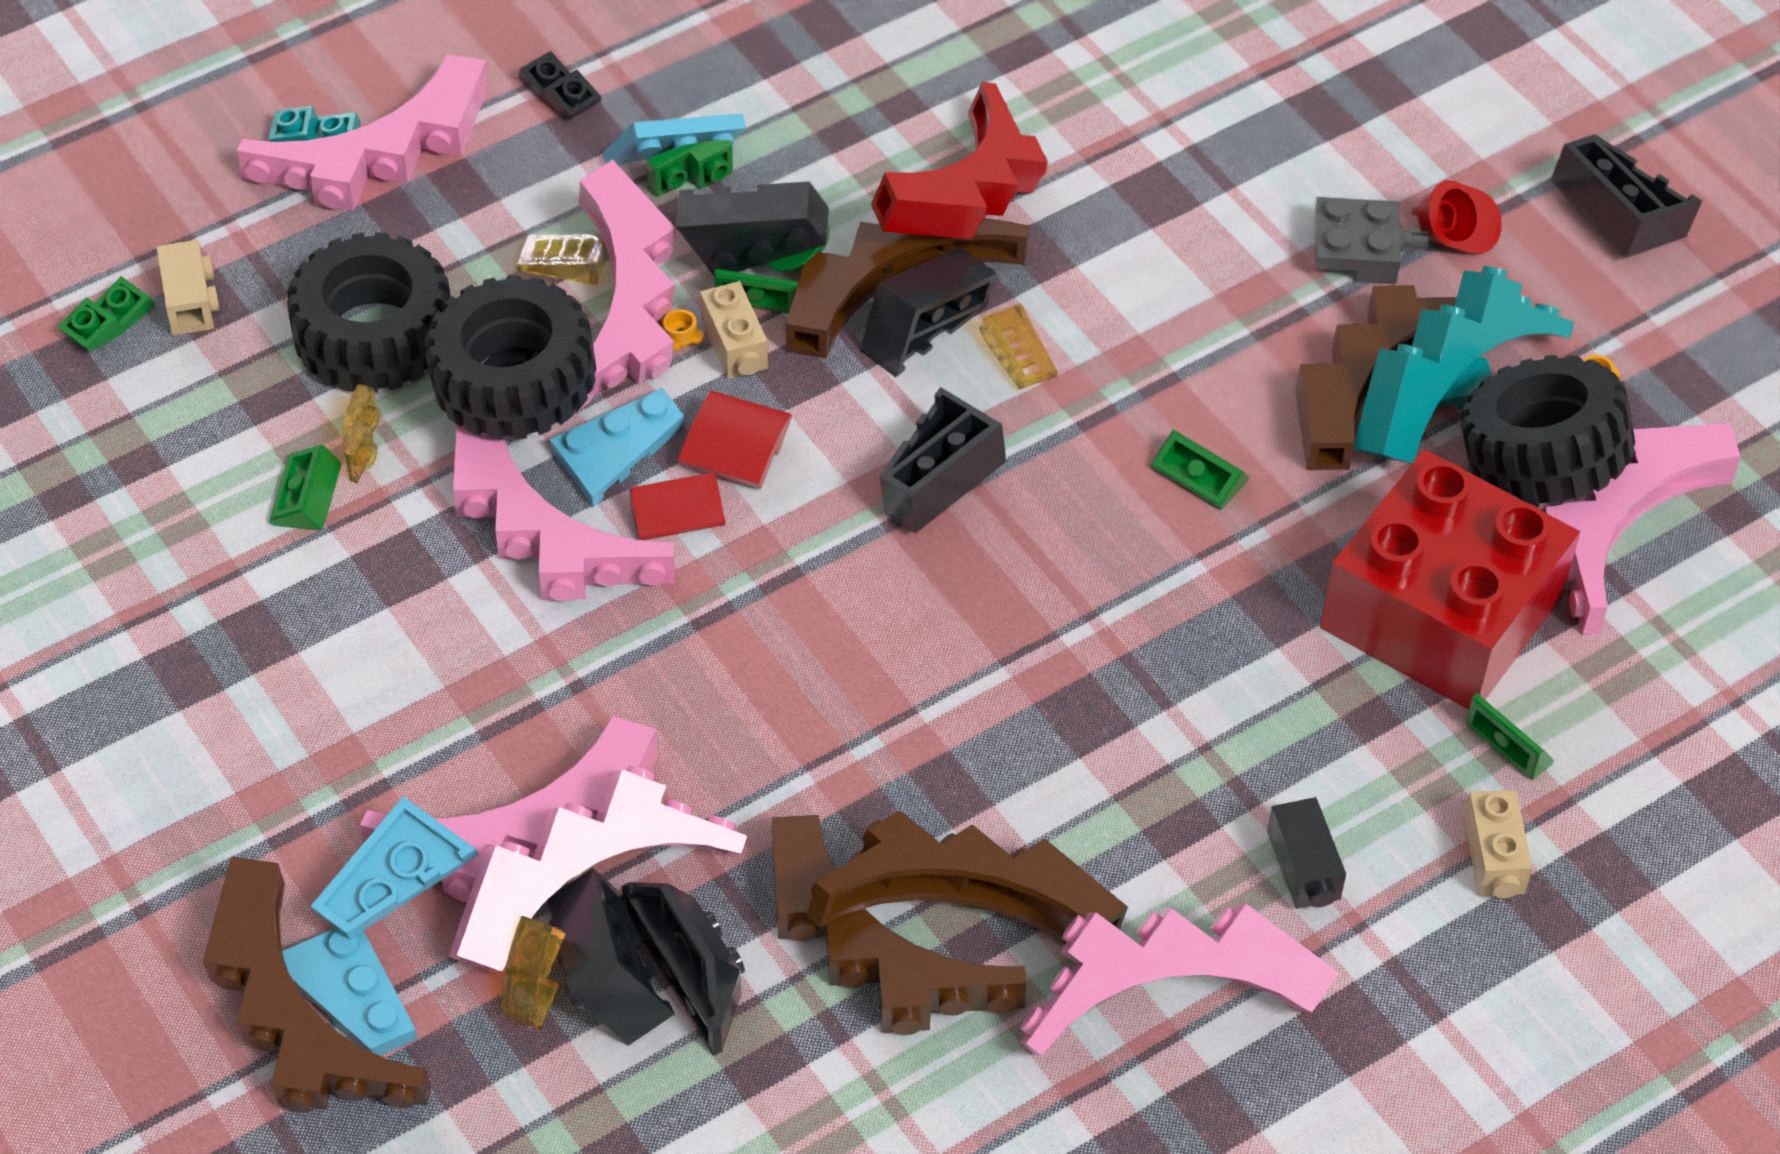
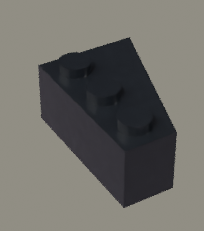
M1596 134L1564 144L1550 181L1626 258L1687 237L1703 200L1693 194L1687 199L1667 187L1670 180L1661 174H1658L1654 179L1635 167L1638 160Z
M810 181L757 185V191L733 192L732 187H718V194L694 195L693 189L679 190L676 228L714 276L716 269L739 272L826 245L829 207Z
M959 247L919 266L911 267L909 270L894 277L884 279L874 290V302L859 351L896 378L905 371L903 363L916 352L924 356L932 350L933 345L930 341L944 330L951 335L987 307L997 272L962 247Z
M942 387L935 393V402L928 413H922L917 420V429L909 441L904 440L879 476L884 513L915 534L1006 463L1002 424Z
M591 868L547 899L552 917L549 921V927L557 938L560 949L556 954L557 959L565 971L568 982L564 988L570 1001L578 1009L585 1007L628 1046L675 1015L670 1002L664 1001L653 989L651 982L658 978L654 966L650 963L643 966L635 946L642 939L621 893L594 868Z

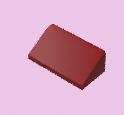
M715 473L636 486L630 489V506L639 540H649L725 525V517Z

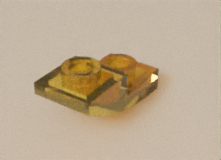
M360 384L357 385L352 394L343 425V446L349 481L358 483L366 468L370 469L373 466L378 451L372 432H374L378 425L380 409L376 407L374 388Z
M521 915L505 968L502 994V1013L504 1015L541 1029L560 984L547 978L566 932Z

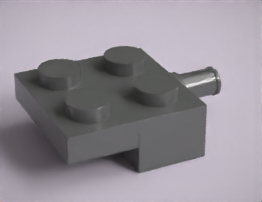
M1316 197L1315 269L1355 271V282L1396 284L1401 263L1400 253L1402 247L1427 249L1428 231H1404L1399 221V201Z

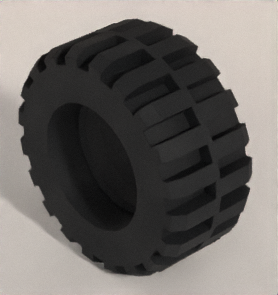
M375 232V236H364V233L352 234V239L344 241L340 237L330 241L328 248L323 250L319 247L308 257L309 262L303 261L295 271V277L290 281L287 290V308L294 348L297 356L302 359L303 365L315 375L318 373L320 380L332 386L335 383H339L341 389L355 392V389L359 388L364 389L365 393H378V389L389 387V390L392 391L402 388V383L408 380L414 383L424 376V370L428 369L425 355V337L430 329L429 324L437 312H442L441 307L451 298L448 277L445 276L444 268L440 262L419 244L413 247V243L409 239L398 236L397 239H392L387 233ZM371 303H384L401 308L398 312L387 318L371 322H357L341 317L344 313L355 307Z
M507 275L506 280L496 281L495 277L485 279L480 286L474 287L471 284L462 289L458 298L452 296L441 307L442 312H437L429 324L430 329L425 337V355L436 401L440 409L447 413V417L460 427L464 424L465 430L479 436L482 432L488 433L489 438L503 440L504 436H514L515 440L526 439L527 434L538 432L539 435L551 431L553 424L558 422L562 425L573 416L572 410L578 411L587 401V394L593 390L597 368L587 314L582 311V306L575 297L570 294L567 295L566 290L553 283L547 286L543 279L530 277L529 280H521L519 275ZM511 348H529L541 352L535 358L525 363L510 367H494L481 363L489 356Z
M1557 355L1544 356V359L1533 361L1530 358L1520 361V364L1511 367L1508 365L1498 370L1497 375L1486 377L1480 382L1478 389L1474 388L1461 411V429L1472 474L1536 507H1539L1542 503H1550L1551 506L1562 505L1565 500L1574 498L1575 501L1586 498L1588 493L1593 490L1599 492L1608 486L1611 478L1616 480L1622 474L1634 453L1635 435L1624 383L1609 368L1591 359L1583 361L1579 356L1568 355L1566 358H1558Z

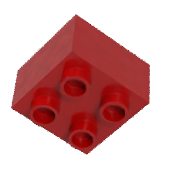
M1423 449L1332 562L1320 628L1469 710L1472 696L1476 693L1486 700L1563 597L1581 531L1543 512L1540 508L1526 503L1465 471L1457 464L1448 462Z

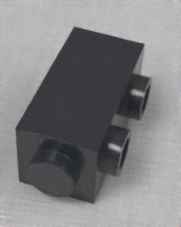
M1317 797L1272 806L1267 833L1295 908L1308 906L1325 907L1336 900H1341L1346 871Z

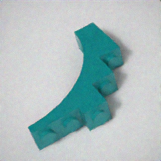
M1483 266L1481 272L1464 270L1454 306L1441 305L1440 311L1421 310L1412 346L1398 344L1397 351L1379 349L1353 449L1383 459L1412 464L1423 432L1439 401L1455 379L1479 356L1502 342L1523 335L1541 334L1571 338L1575 322L1560 317V309L1538 303L1534 307L1531 306L1532 299L1520 295L1523 284L1507 279L1508 271L1492 266Z

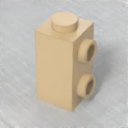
M199 240L156 246L172 336L214 329L212 312L219 311V304L215 286L207 287L206 281L214 280L210 255H201Z
M738 281L700 291L701 321L727 379L751 375L768 369V341L741 282Z
M1517 790L1470 792L1463 818L1478 896L1510 898L1515 895L1525 894L1532 872V864Z

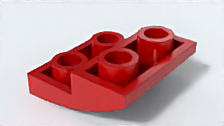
M711 390L690 428L678 462L681 466L704 473H715L718 477L761 489L774 454H779L792 415Z

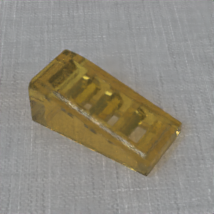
M528 235L516 266L517 271L597 285L607 260L608 252L600 235ZM535 250L542 251L540 258H532ZM550 253L557 254L555 258H549Z
M1021 303L983 317L979 331L1019 390L1057 377L1058 371ZM1014 330V334L1006 337L1003 334L1005 331ZM1018 341L1023 343V345L1013 349L1009 346ZM1028 352L1032 356L1019 362L1016 359L1017 356ZM1036 364L1041 369L1027 375L1022 370Z

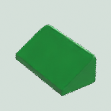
M716 269L714 273L715 287L740 281L753 308L789 313L798 282Z
M1174 429L1150 464L1152 468L1220 509L1227 505L1250 478L1241 469Z
M324 445L289 454L269 519L273 526L307 530L323 529L341 469V462Z
M1478 693L1472 696L1466 725L1529 779L1534 780L1553 764V758L1484 698Z

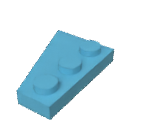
M743 113L634 122L603 152L605 163L607 164L614 160L617 165L647 160L677 147L705 141L728 140L733 145L734 139L746 129Z
M660 388L551 438V451L592 507H594L604 498L603 493L615 482L619 484L630 475V469L643 457H651L684 427V415L665 390Z
M403 796L313 902L311 908L317 915L349 939H352L478 857L479 854L473 846Z
M334 928L282 951L288 972L300 994L311 1004L314 1002L332 1018L333 1024L356 1045L380 1056L417 1039L416 1029L364 931L349 939Z

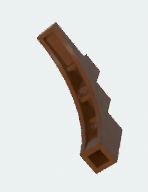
M984 218L972 239L883 232L879 224L860 221L850 257L816 252L804 264L786 321V352L827 359L839 332L851 316L873 297L874 290L881 281L909 270L911 267L919 266L959 247H962L983 263L995 262L1025 265L1028 252L1029 225Z
M1414 285L1373 286L1368 308L1369 324L1354 323L1336 326L1332 348L1333 363L1300 364L1295 392L1306 470L1350 469L1355 443L1354 420L1367 397L1379 349L1397 351L1398 344L1412 346L1421 310L1440 311L1441 305L1454 306L1457 297L1416 298Z
M899 810L885 820L878 819L867 828L863 835L864 845L862 851L856 852L845 865L833 872L826 871L816 879L811 888L812 898L807 916L821 927L847 913L879 904L914 900L953 902L988 909L1023 921L1066 945L1067 942L1062 939V935L1076 916L1080 915L1085 918L1088 913L1096 912L1120 930L1128 906L1045 838L1029 849L1023 847L1013 856H1010L972 824L956 835L954 833L947 835L939 843Z
M819 815L771 817L778 939L791 938L797 941H805L813 937L826 936L829 986L843 985L855 988L866 983H877L882 1033L895 1032L899 1035H912L919 1031L930 1030L931 1013H943L950 1016L960 1015L966 1011L981 1010L1005 1013L1016 1008L1025 1007L1027 985L1025 966L983 965L943 956L915 945L881 924L865 908L847 913L821 927L818 926L807 916L812 898L811 888L821 874L826 871H835L824 845Z
M231 857L203 964L210 981L219 987L229 990H240L243 986H246L237 1019V1025L244 1042H248L250 1046L265 1051H273L280 1047L271 1082V1087L278 1103L288 1110L301 1113L310 1112L311 1108L327 1110L330 1093L335 1092L338 1097L346 1100L361 1101L364 1097L383 1099L385 1103L399 1108H410L413 1104L427 1105L431 1084L425 1068L388 1060L355 1045L325 1023L300 994L288 972L282 952L280 915L285 881L279 864Z

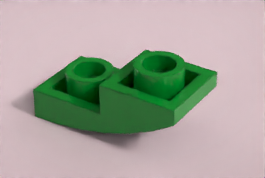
M728 140L698 142L677 147L647 159L648 189L656 197H659L681 187L690 180L699 190L714 182L723 180L726 176L733 173L732 144Z
M120 276L95 303L86 297L57 327L62 333L90 352L121 335L139 321L155 304L149 295Z

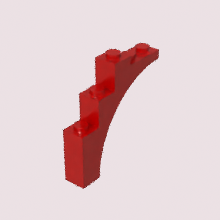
M981 82L968 111L975 137L974 152L960 162L936 170L915 173H884L871 202L872 209L883 232L972 239L979 224L983 222L986 215H1004L1010 200L1015 197L1016 192L1034 193L1040 178L1045 175L1048 161L1046 155L1043 153L1036 136L1021 135L996 83Z

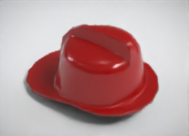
M1444 180L1438 183L1433 191L1424 196L1420 205L1414 207L1411 211L1413 216L1418 217L1421 232L1428 231V240L1470 254H1483L1490 251L1498 242L1502 231V217L1497 204L1491 196L1479 189L1452 180Z

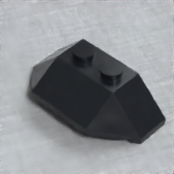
M628 882L622 885V897L643 944L712 1055L721 1053L741 997V974L745 973V968L739 953L734 947L727 949L720 938L722 937V932L716 917L711 911L704 913L695 897L668 883Z

